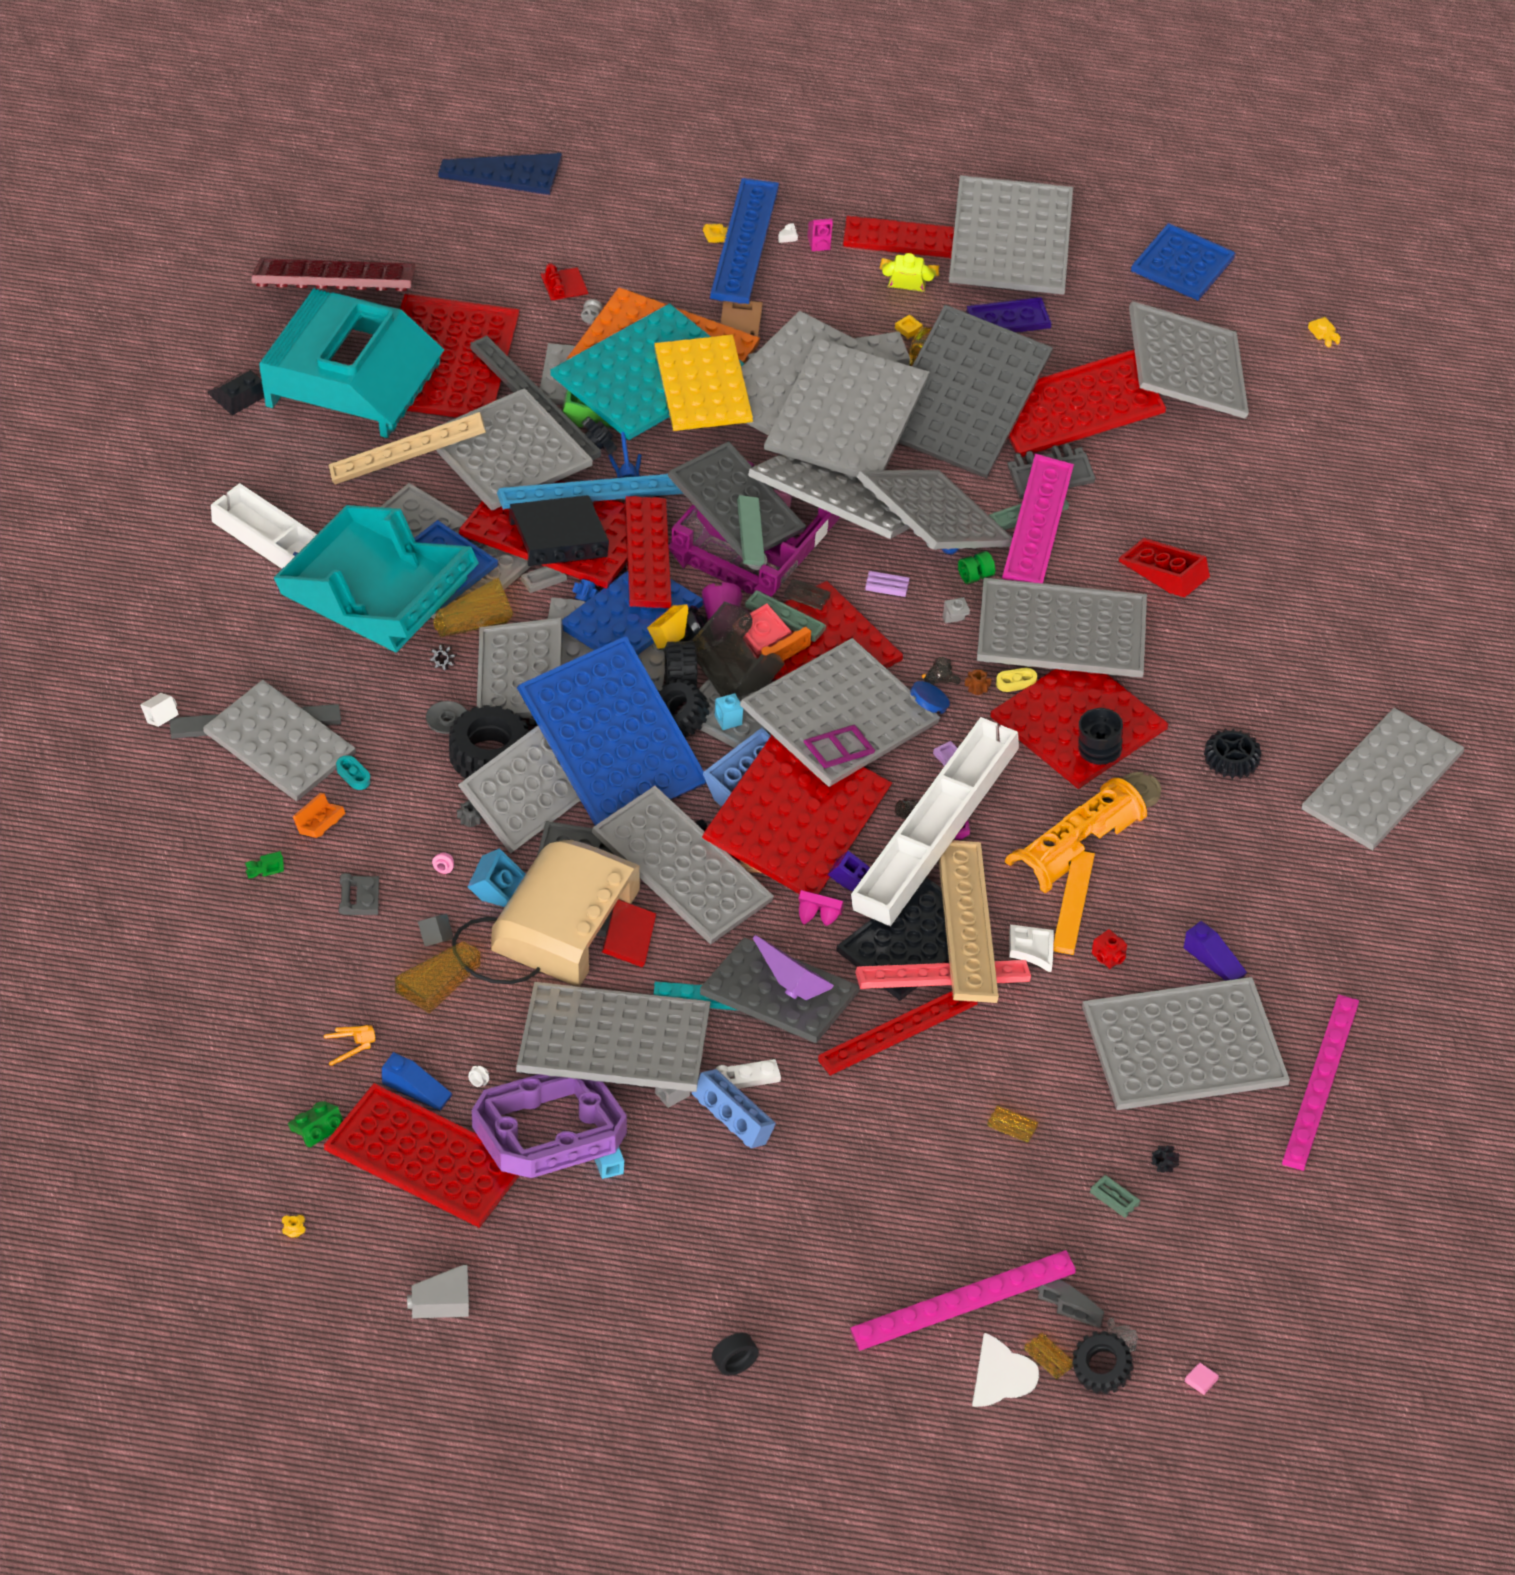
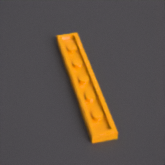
M1083 851L1071 860L1053 943V951L1074 955L1095 853Z

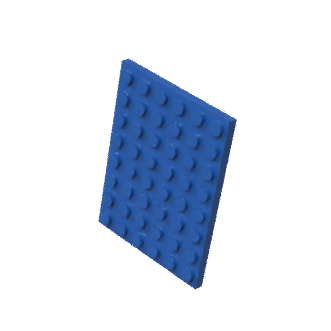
M627 636L518 685L517 689L595 826L654 786L670 800H673L707 784L701 765Z

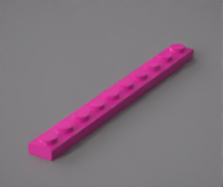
M1339 994L1337 996L1282 1165L1302 1171L1305 1169L1359 1005V1000Z
M1067 1250L850 1327L851 1334L859 1351L1075 1274V1267Z

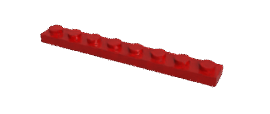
M951 991L818 1055V1061L831 1076L978 1005V1002L953 1000V993Z

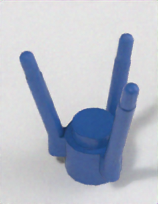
M621 432L625 463L622 464L619 470L613 456L609 455L608 457L617 474V478L640 476L639 469L642 456L638 454L636 466L629 463L625 433Z

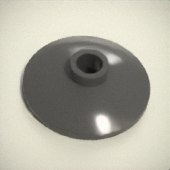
M453 701L438 702L428 709L426 722L432 730L442 734H450V728L456 718L461 717V714L467 710L461 704Z

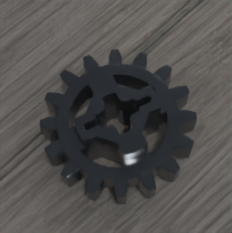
M587 417L581 422L588 431L585 435L599 449L603 448L609 455L618 449L611 440L614 438L613 434L601 421L596 424L590 417Z

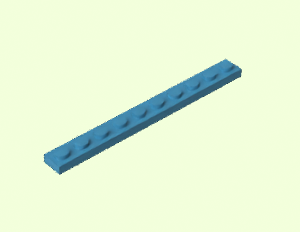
M668 474L499 488L497 491L502 509H510V504L585 495H589L592 502L625 499L626 496L651 497L683 494L668 477Z

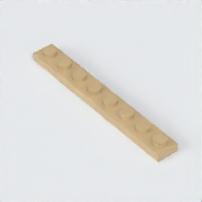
M478 412L329 464L332 481L336 485L486 433L483 417Z

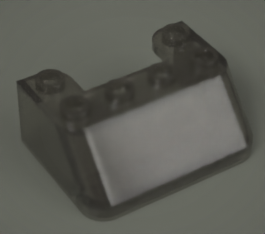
M725 601L692 641L696 647L697 663L720 696L723 697L735 693L737 698L767 686L785 663L779 655L774 653L767 656L761 654L757 658L743 638L752 626V616L746 608Z

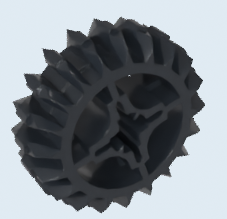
M1234 728L1231 731L1224 729L1223 732L1217 731L1215 735H1211L1206 742L1204 750L1205 761L1209 765L1210 770H1215L1216 775L1223 774V778L1231 776V779L1234 776L1241 779L1243 775L1248 777L1250 773H1254L1260 764L1262 754L1260 744L1256 743V738H1250V733L1243 734L1242 730L1237 732Z

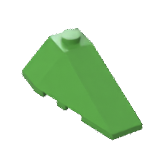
M566 389L561 411L577 427H584L581 422L587 417H590L596 424L601 421L605 427H612Z

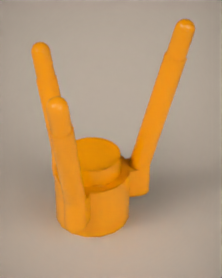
M372 1025L335 1028L337 1033L324 1035L326 1039L354 1036L355 1043L361 1044V1046L330 1061V1066L362 1050L371 1048L370 1043L375 1042V1033Z

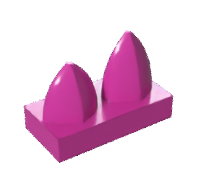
M803 890L800 892L799 916L802 924L808 923L818 910H820L821 920L825 926L833 923L839 915L842 916L844 909L843 901Z

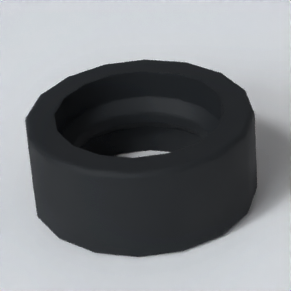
M744 1332L727 1336L715 1346L712 1352L714 1363L719 1371L726 1376L736 1375L745 1371L759 1356V1349L750 1335Z

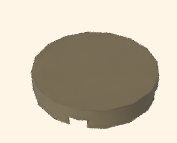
M1133 772L1122 778L1139 792L1146 808L1155 805L1160 799L1161 785L1154 776L1150 774L1149 776L1144 775V772Z

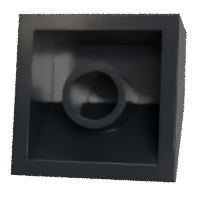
M249 370L208 391V395L233 416L264 398L262 379Z

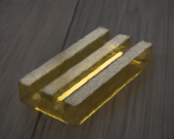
M996 1106L995 1112L989 1118L987 1126L1029 1143L1038 1127V1122Z
M1042 1332L1038 1335V1338H1033L1031 1343L1025 1344L1024 1350L1056 1379L1073 1367L1072 1360ZM1035 1347H1037L1045 1355V1357L1041 1353H1039L1035 1349ZM1050 1362H1053L1058 1368H1060V1370H1058Z

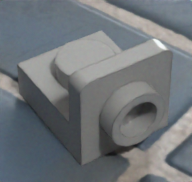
M964 597L944 601L943 620L945 624L965 620V615L970 614V609Z

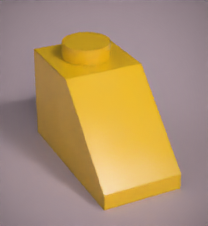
M673 605L647 627L658 649L665 648L667 642H679L684 638L689 609L687 605Z

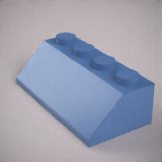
M763 728L759 729L703 772L713 799L721 807L771 737Z

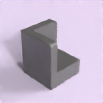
M447 914L418 921L424 946L453 939Z

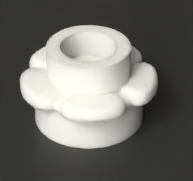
M482 1066L472 1067L468 1074L470 1082L476 1087L487 1085V1082H489L488 1070Z

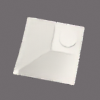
M1010 925L1009 957L1026 960L1051 972L1054 931Z

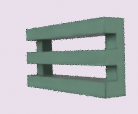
M1106 1175L1090 1189L1091 1194L1124 1218L1128 1216L1129 1212L1134 1211V1207L1137 1208L1140 1205V1200Z

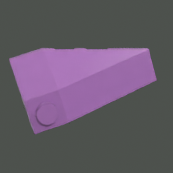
M757 935L753 937L778 983L786 988L785 993L790 997L796 999L799 996L804 1000H808L833 988V984L817 973L812 972L768 941Z

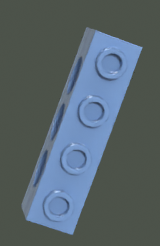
M717 1069L701 1072L698 1079L697 1092H692V1095L698 1099L699 1103L708 1108L746 1146L755 1148L766 1145L776 1123Z

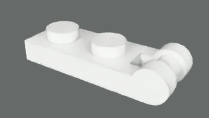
M776 1059L730 1067L720 1065L715 1068L738 1089L781 1081Z

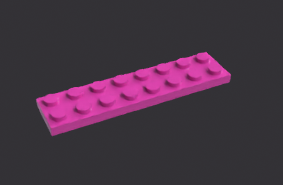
M1035 454L1002 579L1043 584L1074 464Z

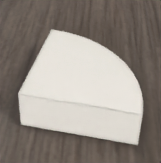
M794 223L786 225L779 232V243L798 241Z

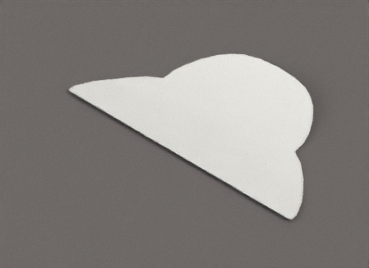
M984 1333L972 1406H987L997 1403L1005 1397L1016 1398L1030 1393L1038 1382V1366L1031 1359L1023 1355L1011 1353L1009 1348L995 1337Z

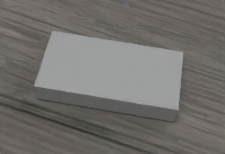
M542 567L522 574L521 581L529 593L567 581V575L548 567Z

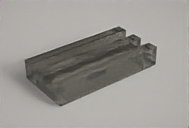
M793 578L784 592V597L822 610L823 605L827 603V599L829 600L831 592Z

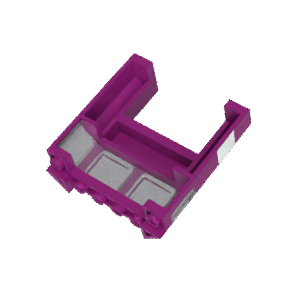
M747 461L752 467H754V463ZM692 505L672 527L669 550L683 569L687 565H691L712 577L735 584L741 590L751 595L758 590L772 597L840 517L818 508V516L798 539L792 537L765 551L767 564H763L759 571L750 569L747 564H743V559L702 513Z

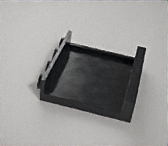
M589 495L510 504L509 522L510 525H516L528 552V566L608 556L609 540Z

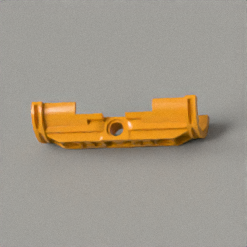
M1111 778L1101 786V792L1082 806L1076 808L1026 848L1013 851L1006 857L1005 863L1011 866L1016 861L1023 860L1034 869L1040 884V890L1047 893L1052 889V883L1069 871L1068 862L1085 850L1084 845L1080 843L1091 833L1101 838L1114 827L1115 833L1118 834L1137 819L1141 822L1147 817L1146 805L1139 792L1130 783L1121 778ZM1105 797H1109L1113 800V802L1107 803L1104 802L1102 799ZM1052 841L1053 843H1055V845L1046 846L1044 842Z

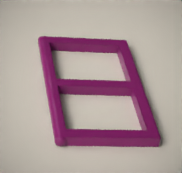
M855 724L803 740L804 744L824 769L875 752V749ZM853 731L866 750L849 754L835 735ZM829 738L844 757L827 762L812 742Z

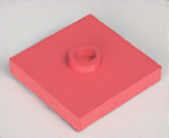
M768 604L763 605L733 624V627L757 655L761 654L763 647H772L778 641L792 634V631Z

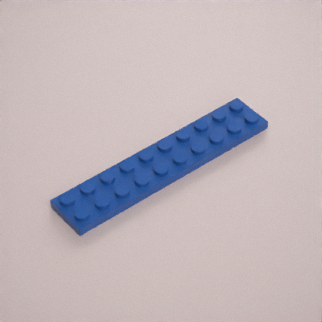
M741 178L710 299L749 304L779 190V183Z

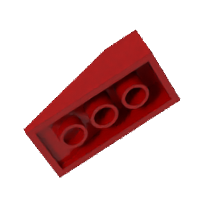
M1143 538L1118 558L1120 563L1163 590L1184 598L1210 577L1206 556Z

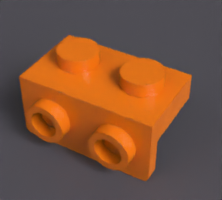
M319 793L293 816V819L300 834L318 838L329 827L336 824L346 812L343 806L328 803L325 794Z

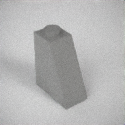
M461 1265L412 1285V1295H407V1309H412V1318L469 1317L467 1265Z

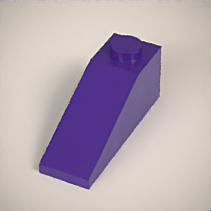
M847 851L836 860L828 876L844 888L854 891L870 867Z
M1203 921L1198 922L1186 931L1184 949L1223 980L1242 979L1247 974V971L1218 933Z

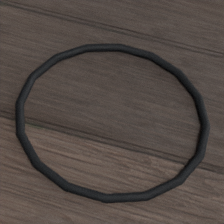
M483 917L470 920L458 928L452 939L453 955L460 966L474 977L490 983L510 985L527 981L539 973L540 967H537L536 970L525 977L513 980H499L474 972L459 957L456 940L461 931L470 925L484 921H496L498 917Z

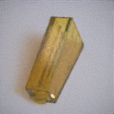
M496 578L440 609L433 619V624L440 637L478 630L480 627L507 624L513 616V612L500 579Z
M463 941L399 974L395 978V992L430 1014L471 975L465 970L466 966L473 971L480 967V951Z

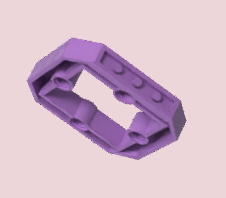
M537 1074L484 1090L472 1109V1128L501 1171L534 1178L616 1153L627 1134V1115L603 1081ZM575 1094L579 1100V1119L584 1123H595L598 1128L578 1134L571 1131L560 1132L557 1134L555 1141L523 1150L518 1142L517 1120L507 1116L501 1117V1115L524 1108L535 1109L541 1103Z

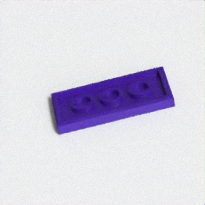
M1042 297L972 305L966 308L968 314L1015 333L1051 328V321Z

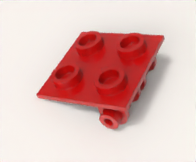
M550 263L546 266L545 273L540 274L551 301L588 294L578 267L557 271V267Z

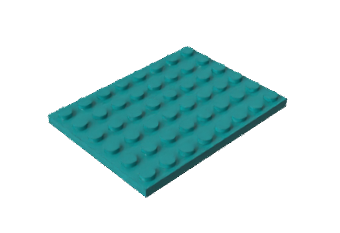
M669 303L550 369V375L620 434L624 432L626 439L630 440L670 417L654 343L711 336ZM739 360L740 366L742 367L744 363L741 360Z

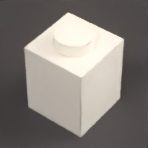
M159 693L141 704L147 723L158 727L179 715L175 699L163 693Z

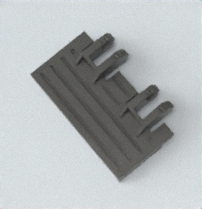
M1069 443L1063 445L1065 457L1061 456L1057 446L1051 447V454L1042 455L1074 464L1068 488L1095 482L1096 478L1082 447L1075 448V455H1073ZM1031 451L1026 452L1028 465H1024L1020 453L1014 455V461L1007 462L1019 498L1024 497L1033 464L1034 455Z

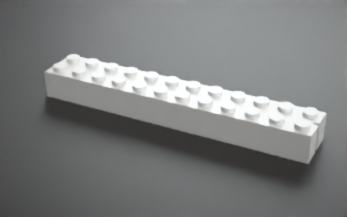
M240 483L227 492V497L223 495L211 504L213 523L280 568L285 567L295 557L293 556L294 552L299 553L317 535Z
M980 717L852 892L853 911L889 926L893 924L1019 749L1017 731L1001 725L999 727V742L998 724Z

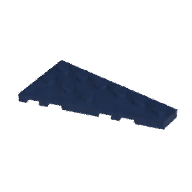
M562 153L443 159L439 169V178L550 195L562 160Z

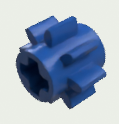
M582 579L581 583L575 582L572 590L576 594L575 599L585 602L599 593L595 589V583Z

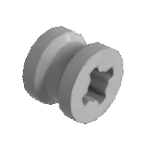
M594 299L587 300L581 313L582 320L592 324L602 311V304Z

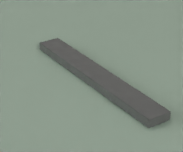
M339 704L301 707L325 726L341 724ZM219 714L172 718L169 720L171 739L208 736L204 733V726Z

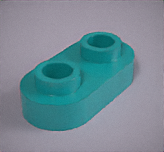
M346 755L337 760V773L353 789L363 790L370 785V773L354 757Z

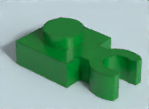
M281 851L260 856V861H248L245 863L248 878H254L259 874L265 877L284 872Z

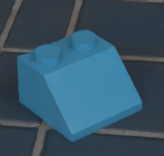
M499 848L482 855L468 884V888L480 900L505 907L526 873Z

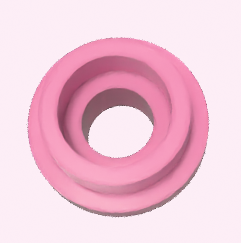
M448 853L437 854L433 859V867L440 873H450L454 868V859Z

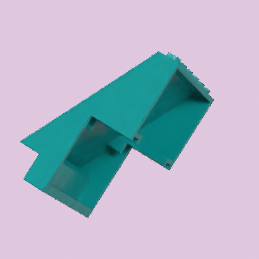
M346 505L274 577V580L281 594L397 653L468 579L467 575L479 563L471 546L417 543L401 509Z

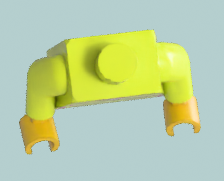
M907 253L904 256L897 255L894 261L882 258L879 268L882 269L885 276H890L888 287L925 292L926 281H932L935 276H939L938 265L927 266L923 258L915 257L911 253Z

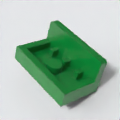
M321 1101L314 1104L310 1110L296 1115L295 1119L288 1122V1125L292 1132L303 1137L305 1145L310 1148L332 1135L343 1122V1118L337 1106Z

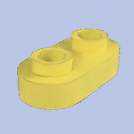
M1031 668L1003 671L997 675L996 686L1003 692L1023 690L1036 683L1037 673Z

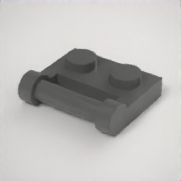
M341 874L340 884L342 888L339 913L342 915H378L379 876ZM350 887H357L356 905L350 903Z

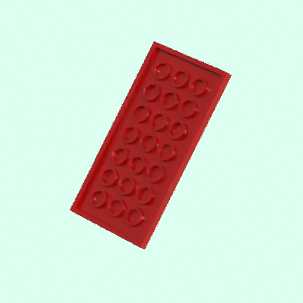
M1134 349L1039 378L1008 438L1016 454L1020 453L1021 457L1026 456L1028 451L1032 453L1040 452L1053 446L1066 444L1166 413V407L1159 393L1139 387Z
M375 1083L372 1084L324 1144L325 1151L478 1228L481 1227L520 1176L501 1171L476 1133Z

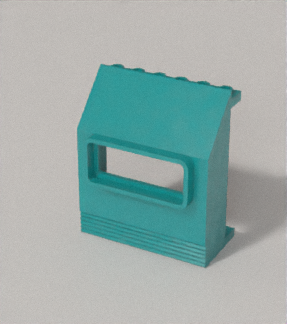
M313 288L259 362L266 407L273 408L282 396L379 422L380 436L388 438L392 431H395L400 419L404 418L409 406L413 405L414 399L418 393H421L426 381L430 380L435 368L439 367L440 356L444 349L401 309ZM352 329L373 334L352 365L330 361Z

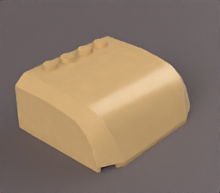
M561 840L548 844L541 850L492 926L491 951L533 969L540 967V972L570 985L580 987L589 973L588 947L618 899L631 904L640 890L639 865L575 840Z

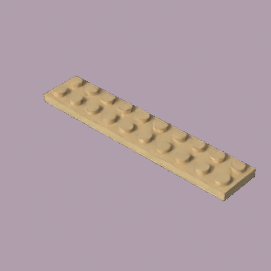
M952 840L939 858V870L953 1000L997 1003L999 996L981 842Z

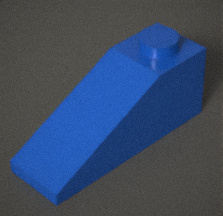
M395 1052L392 1053L382 1066L383 1085L438 1111L442 1110L452 1096L449 1090L415 1062Z

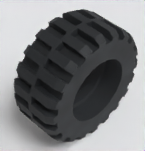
M484 705L482 708L477 706L472 708L470 712L468 710L461 714V717L456 718L450 728L449 756L453 768L457 773H461L463 778H468L530 732L528 725L524 720L522 721V717L517 713L514 715L512 710L508 708L505 710L497 705L495 707ZM482 741H497L505 746L487 750L479 748L475 744Z

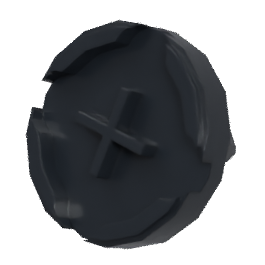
M693 605L689 606L686 622L688 635L680 641H694L698 638L704 645L713 641L709 624L704 616H698L696 613L698 608Z

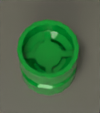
M987 551L977 553L973 557L968 556L959 559L958 561L959 574L966 584L977 582L980 578L984 579L995 575L994 560Z

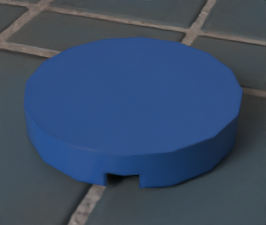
M916 681L910 689V694L916 697L915 701L917 704L930 712L937 713V711H940V713H944L950 706L948 697L940 689L928 682Z

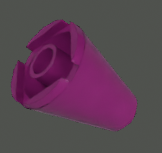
M722 582V586H715V583L702 590L703 604L712 637L719 642H727L733 637L735 630L733 624L737 621L743 598L741 588L732 583Z

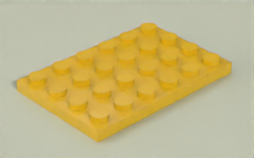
M733 335L654 343L673 431L753 422Z

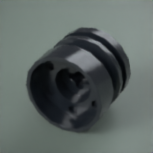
M1094 708L1081 716L1079 720L1078 749L1083 759L1089 763L1102 765L1114 762L1120 757L1123 744V721L1119 714L1106 708Z

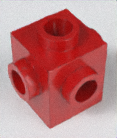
M1108 929L1093 940L1091 954L1100 963L1111 969L1126 959L1128 944Z

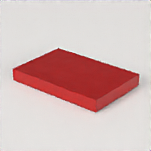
M618 899L611 911L602 953L643 967L657 913Z

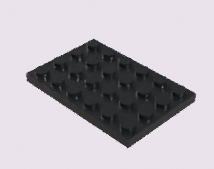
M926 877L891 926L871 919L838 944L836 951L856 967L949 963L941 887ZM919 986L884 989L901 1001Z

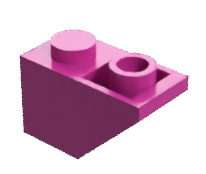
M832 219L808 222V240L811 251L831 249Z

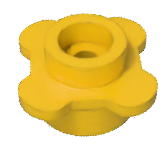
M284 1216L282 1218V1223L284 1224L283 1234L289 1237H298L305 1232V1227L303 1226L304 1216Z

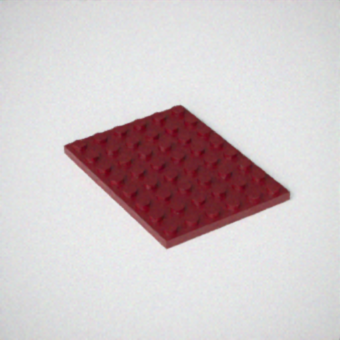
M260 258L252 274V283H256V286L267 287L268 284H276V287H288V284H296L297 288H308V285H316V288L326 289L328 286H336V289H348V286H356L357 290H367L368 287H375V290L386 291L387 288H395L396 291H407V288L412 286L415 263Z

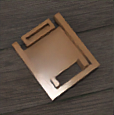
M723 301L720 324L748 334L754 333V336L758 337L763 302L750 301L749 304H739Z

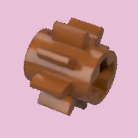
M977 669L968 672V677L965 678V686H969L968 692L974 695H981L984 692H988V687L991 686V678H987V672Z

